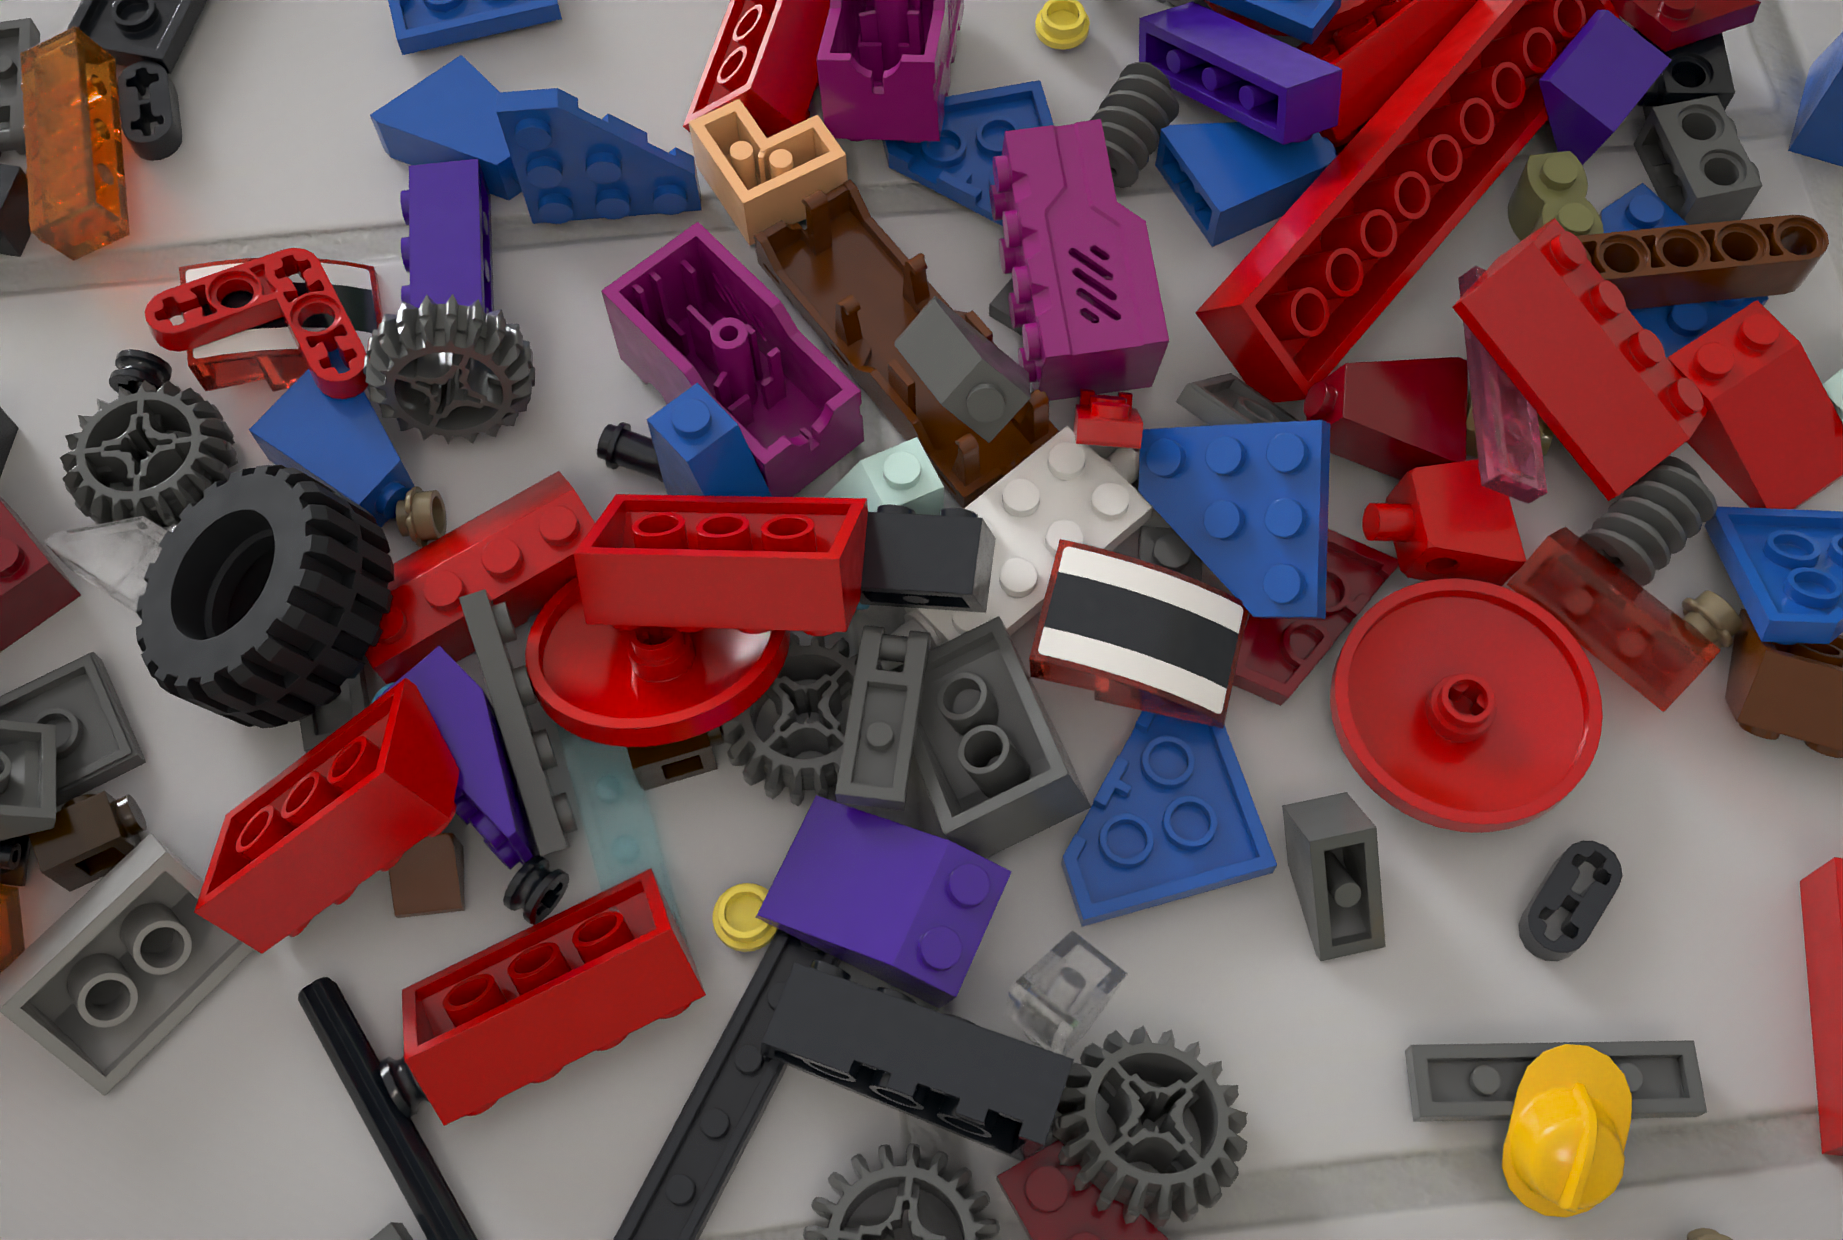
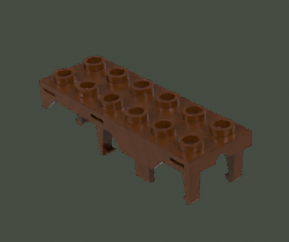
M851 179L827 194L818 190L802 199L806 210L807 229L804 230L798 222L787 224L781 220L754 235L758 264L906 441L918 438L943 486L964 509L1060 432L1049 420L1048 396L1044 391L1040 392L1038 389L1031 392V398L990 443L943 407L895 347L896 339L934 296L951 308L927 280L926 269L928 267L925 262V255L919 253L911 259L905 256L871 217L857 186ZM953 310L996 345L993 342L992 331L973 310L968 313Z

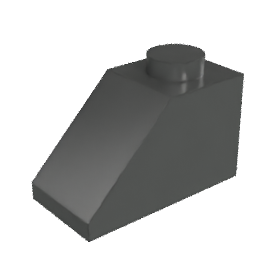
M936 296L929 301L895 341V347L939 403L988 443L994 439L1031 398L1029 373Z
M1347 792L1282 805L1288 866L1318 959L1325 961L1386 947L1376 826Z

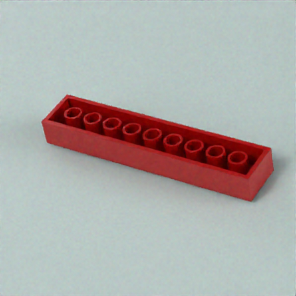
M1478 0L1195 312L1246 384L1273 403L1305 400L1308 390L1332 372L1548 120L1539 79L1597 10H1609L1621 20L1610 0Z

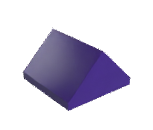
M1597 10L1539 79L1557 151H1570L1582 165L1616 131L1671 62L1669 57L1609 10Z

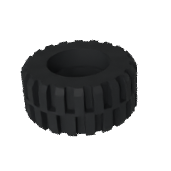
M283 465L256 466V468H247L231 473L228 482L217 481L203 491L204 498L198 503H190L179 515L181 521L173 532H166L158 545L162 550L156 562L149 563L144 576V580L148 584L145 594L140 595L138 598L136 613L142 620V624L136 627L137 643L143 652L141 657L151 677L157 680L162 689L247 727L257 726L264 729L279 727L288 724V722L292 723L314 714L315 705L329 704L342 693L340 686L347 678L355 679L366 664L362 661L370 645L376 647L383 632L379 624L382 615L390 611L393 596L387 588L388 583L394 581V565L391 556L388 555L391 550L384 531L377 525L375 517L366 509L295 468H286Z

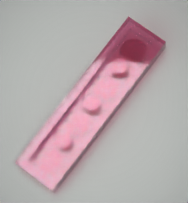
M1474 266L1458 278L1460 298L1486 271L1485 269ZM1463 322L1481 485L1529 504L1548 493L1537 412Z

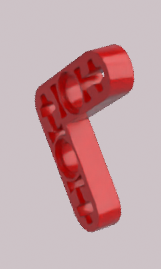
M289 248L162 291L147 303L144 313L153 338L159 346L169 351L181 352L191 350L283 317L317 387L323 394L331 398L347 399L364 392L368 386L366 375L363 373L366 355L365 348L319 259L314 253L306 249ZM299 274L300 278L305 280L308 293L298 296L297 290L289 276ZM242 290L253 294L251 301L242 307L227 308L221 305L222 299L233 291ZM209 304L212 314L205 316L202 305ZM321 313L334 317L332 325L323 331L312 332L302 328L303 322L312 315ZM182 315L185 322L173 326L170 318ZM338 348L344 365L350 368V370L339 374L332 367L328 352Z

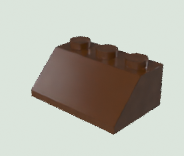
M1741 608L1739 617L1743 627L1734 635L1725 699L1736 722L1739 723L1742 729L1755 736L1776 740L1782 734L1803 740L1809 748L1823 755L1843 758V635H1839L1830 644L1796 643L1793 645H1783L1775 642H1761L1746 609Z

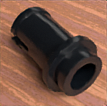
M621 422L618 426L608 424L604 428L597 446V457L606 461L607 468L614 470L620 465L663 482L652 438L631 431L630 424Z

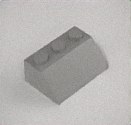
M150 833L0 973V1012L105 1096L254 949L194 913L204 881Z

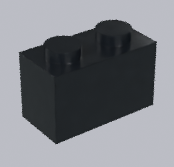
M880 505L877 507V512H868L859 602L862 605L986 613L996 538L983 518H978V514L967 509L944 508L940 510L939 515L916 514L914 510L900 505Z

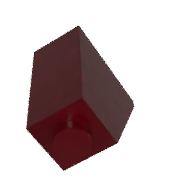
M1460 357L1345 363L1326 378L1315 383L1308 390L1304 401L1306 421L1323 420L1330 423V453L1398 480H1401L1408 471L1416 467L1466 461L1468 361Z

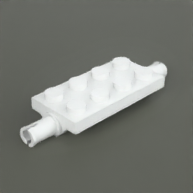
M1068 426L1063 428L964 508L978 514V518H983L996 538L986 613L904 607L906 611L904 616L905 623L890 635L908 637L910 630L930 632V650L999 616L1011 636L1050 603L1064 548L1073 547L1106 556L1152 517L1153 507L1131 485L1139 478L1140 449L1119 447L1104 459L1089 445L1076 444L1074 432ZM882 660L879 669L890 671L904 663Z

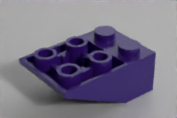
M438 646L375 700L404 678H407L417 686L460 770L454 799L456 803L455 813L465 824L471 823L484 838L483 841L489 849L511 870L519 862L524 865L532 857L539 855L500 726L494 708L483 689Z

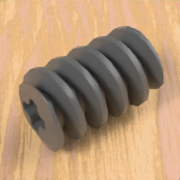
M1134 62L1128 64L1120 73L1119 79L1111 87L1109 94L1101 102L1099 110L1090 119H1101L1115 187H1131L1137 181L1139 171L1147 165L1149 155L1158 147L1161 129L1169 126L1179 114V103L1176 96L1171 92L1168 78L1151 63Z
M1668 456L1641 477L1638 482L1631 485L1624 492L1623 497L1614 502L1608 508L1607 513L1598 518L1593 523L1592 528L1578 538L1576 547L1579 558L1588 571L1606 582L1620 584L1626 581L1632 585L1645 586L1654 579L1655 570H1660L1669 564L1671 554H1675L1685 547L1687 538H1691L1699 533L1702 522L1705 523L1716 515L1718 506L1715 497L1703 483L1699 474L1688 463L1677 457Z

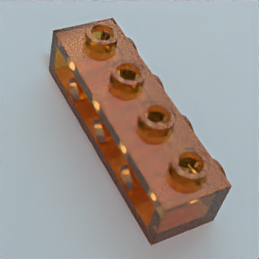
M76 26L20 53L30 232L40 241L49 244L73 261L130 235L115 58Z

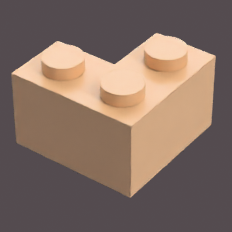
M740 99L688 122L696 166L749 246L755 244L754 235L781 220L784 223L793 224L806 219V210L802 199L818 190L827 194L848 180L846 154L818 115L769 138H766Z

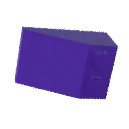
M816 795L755 918L940 1009L957 997L1012 871L950 840Z

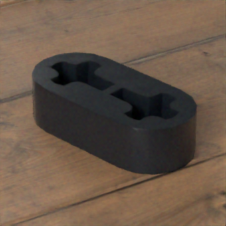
M140 61L131 64L122 71L117 83L121 127L126 139L139 157L149 161L162 160L175 153L182 143L178 94L165 68L159 63ZM149 87L150 98L143 99L142 96L146 94V88ZM157 121L158 125L154 127V134L151 135L150 123Z
M1580 841L1572 844L1553 863L1522 913L1518 924L1519 937L1529 952L1545 961H1560L1571 956L1587 941L1619 888L1622 879L1621 864L1614 852L1596 841ZM1586 861L1596 868L1592 877L1595 881L1579 895L1571 889L1580 874L1578 867ZM1560 907H1563L1569 911L1561 925V931L1564 935L1552 941L1544 935L1547 929V924L1544 920L1548 919Z

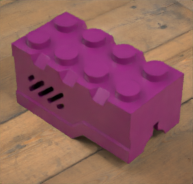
M830 0V9L816 61L824 124L835 139H848L856 142L865 140H903L909 143L940 141L944 120V99L949 93L951 63L955 61L957 31L961 28L964 0Z
M1101 119L1081 121L1062 126L1050 125L1005 131L1002 155L993 157L995 185H990L989 188L990 205L993 220H1003L1004 238L999 239L1000 263L1003 274L1012 273L1014 292L1008 295L1010 319L1013 329L1022 328L1024 347L1018 348V362L1029 373V383H1032L1033 391L1036 389L1040 392L1044 391L1049 401L1080 397L1081 389L1094 390L1095 395L1152 387L1167 349L1169 336L1146 221L1117 202Z
M699 222L693 224L601 290L620 359L645 384L651 383L662 394L666 404L698 383L739 425L772 497L795 496L864 442L863 416L860 414V405L862 404L861 390L798 330L783 303Z

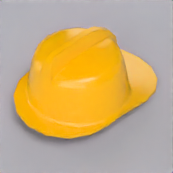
M1563 1044L1543 1051L1529 1064L1518 1086L1508 1132L1503 1145L1502 1169L1509 1189L1520 1202L1542 1215L1570 1217L1587 1212L1614 1193L1623 1177L1624 1150L1631 1123L1632 1095L1624 1073L1609 1056L1587 1045Z

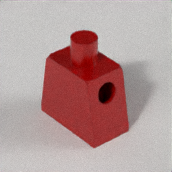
M1483 458L1416 467L1403 476L1386 497L1385 503H1369L1364 510L1362 527L1366 539L1369 541H1393L1400 571L1407 578L1423 581L1450 578L1472 579L1503 586L1527 562L1498 458Z

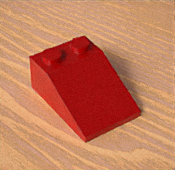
M1758 300L1667 357L1682 377L1691 380L1697 386L1702 395L1703 404L1709 410L1691 438L1686 442L1749 508L1796 509L1843 477V423L1801 342Z

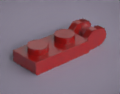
M1081 389L1079 404L1075 406L1074 434L1076 444L1141 449L1143 421L1138 410L1132 408V393L1118 392L1117 396L1095 395L1094 390Z

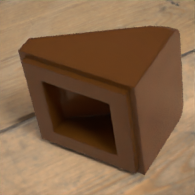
M445 832L432 838L425 837L408 849L397 864L388 870L396 918L464 911V847L453 833Z

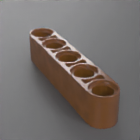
M1784 215L1576 236L1586 250L1587 259L1603 279L1612 282L1621 291L1628 310L1781 295L1794 292L1801 286L1826 252L1829 244L1828 234L1824 227L1816 220L1804 215Z

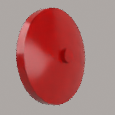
M576 576L559 589L537 615L527 638L525 662L529 679L541 707L556 724L580 738L610 746H657L683 741L704 734L729 722L753 705L769 689L779 675L788 655L790 631L770 630L761 634H746L738 629L706 628L697 632H681L674 627L642 626L633 630H618L611 625H589L585 622L578 577Z
M1450 578L1423 581L1397 590L1377 602L1359 619L1349 633L1336 660L1330 687V707L1337 738L1344 754L1361 779L1378 796L1402 813L1423 823L1458 832L1483 833L1507 830L1527 824L1552 810L1576 787L1586 774L1598 749L1602 732L1603 712L1599 685L1585 652L1573 635L1551 613L1527 597L1502 586L1472 579Z

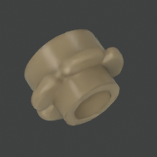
M416 486L407 491L405 500L397 502L396 521L403 537L410 536L418 547H424L427 545V541L436 540L444 536L447 521L445 506L440 493L437 490L422 491L420 487Z
M1705 590L1697 598H1686L1681 603L1684 617L1679 621V624L1685 634L1695 644L1704 649H1708L1711 645L1719 648L1730 647L1733 644L1732 636L1743 627L1739 615L1731 605L1712 591Z

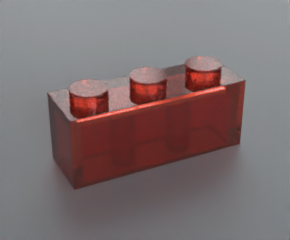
M1566 526L1548 535L1507 583L1515 592L1534 601L1551 613L1567 628L1581 646L1663 712L1667 710L1721 651L1720 648Z

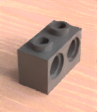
M1717 95L1653 107L1633 144L1658 197L1689 225L1741 220L1763 186L1757 166L1750 161L1737 136L1736 125L1727 116Z

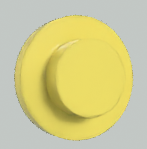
M1049 0L1037 14L1035 32L1039 40L1051 48L1071 49L1085 41L1089 33L1090 21L1083 5L1079 1Z
M742 883L727 889L718 898L713 909L712 921L717 936L726 946L736 951L751 952L763 948L773 940L778 928L755 918L769 890L757 884Z

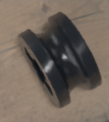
M134 349L122 350L116 356L115 366L118 369L111 373L109 385L118 394L119 386L134 394L138 392L145 380L159 390L164 383L171 379L172 368L168 362L152 353Z
M540 855L532 857L518 870L509 883L503 898L504 906L513 911L522 908L524 910V920L533 925L544 920L553 911L563 897L569 883V874L561 869L551 872L549 870V860Z
M404 1056L399 1060L387 1057L379 1062L382 1079L398 1109L408 1118L417 1114L418 1104L422 1101L429 1102L404 1061Z

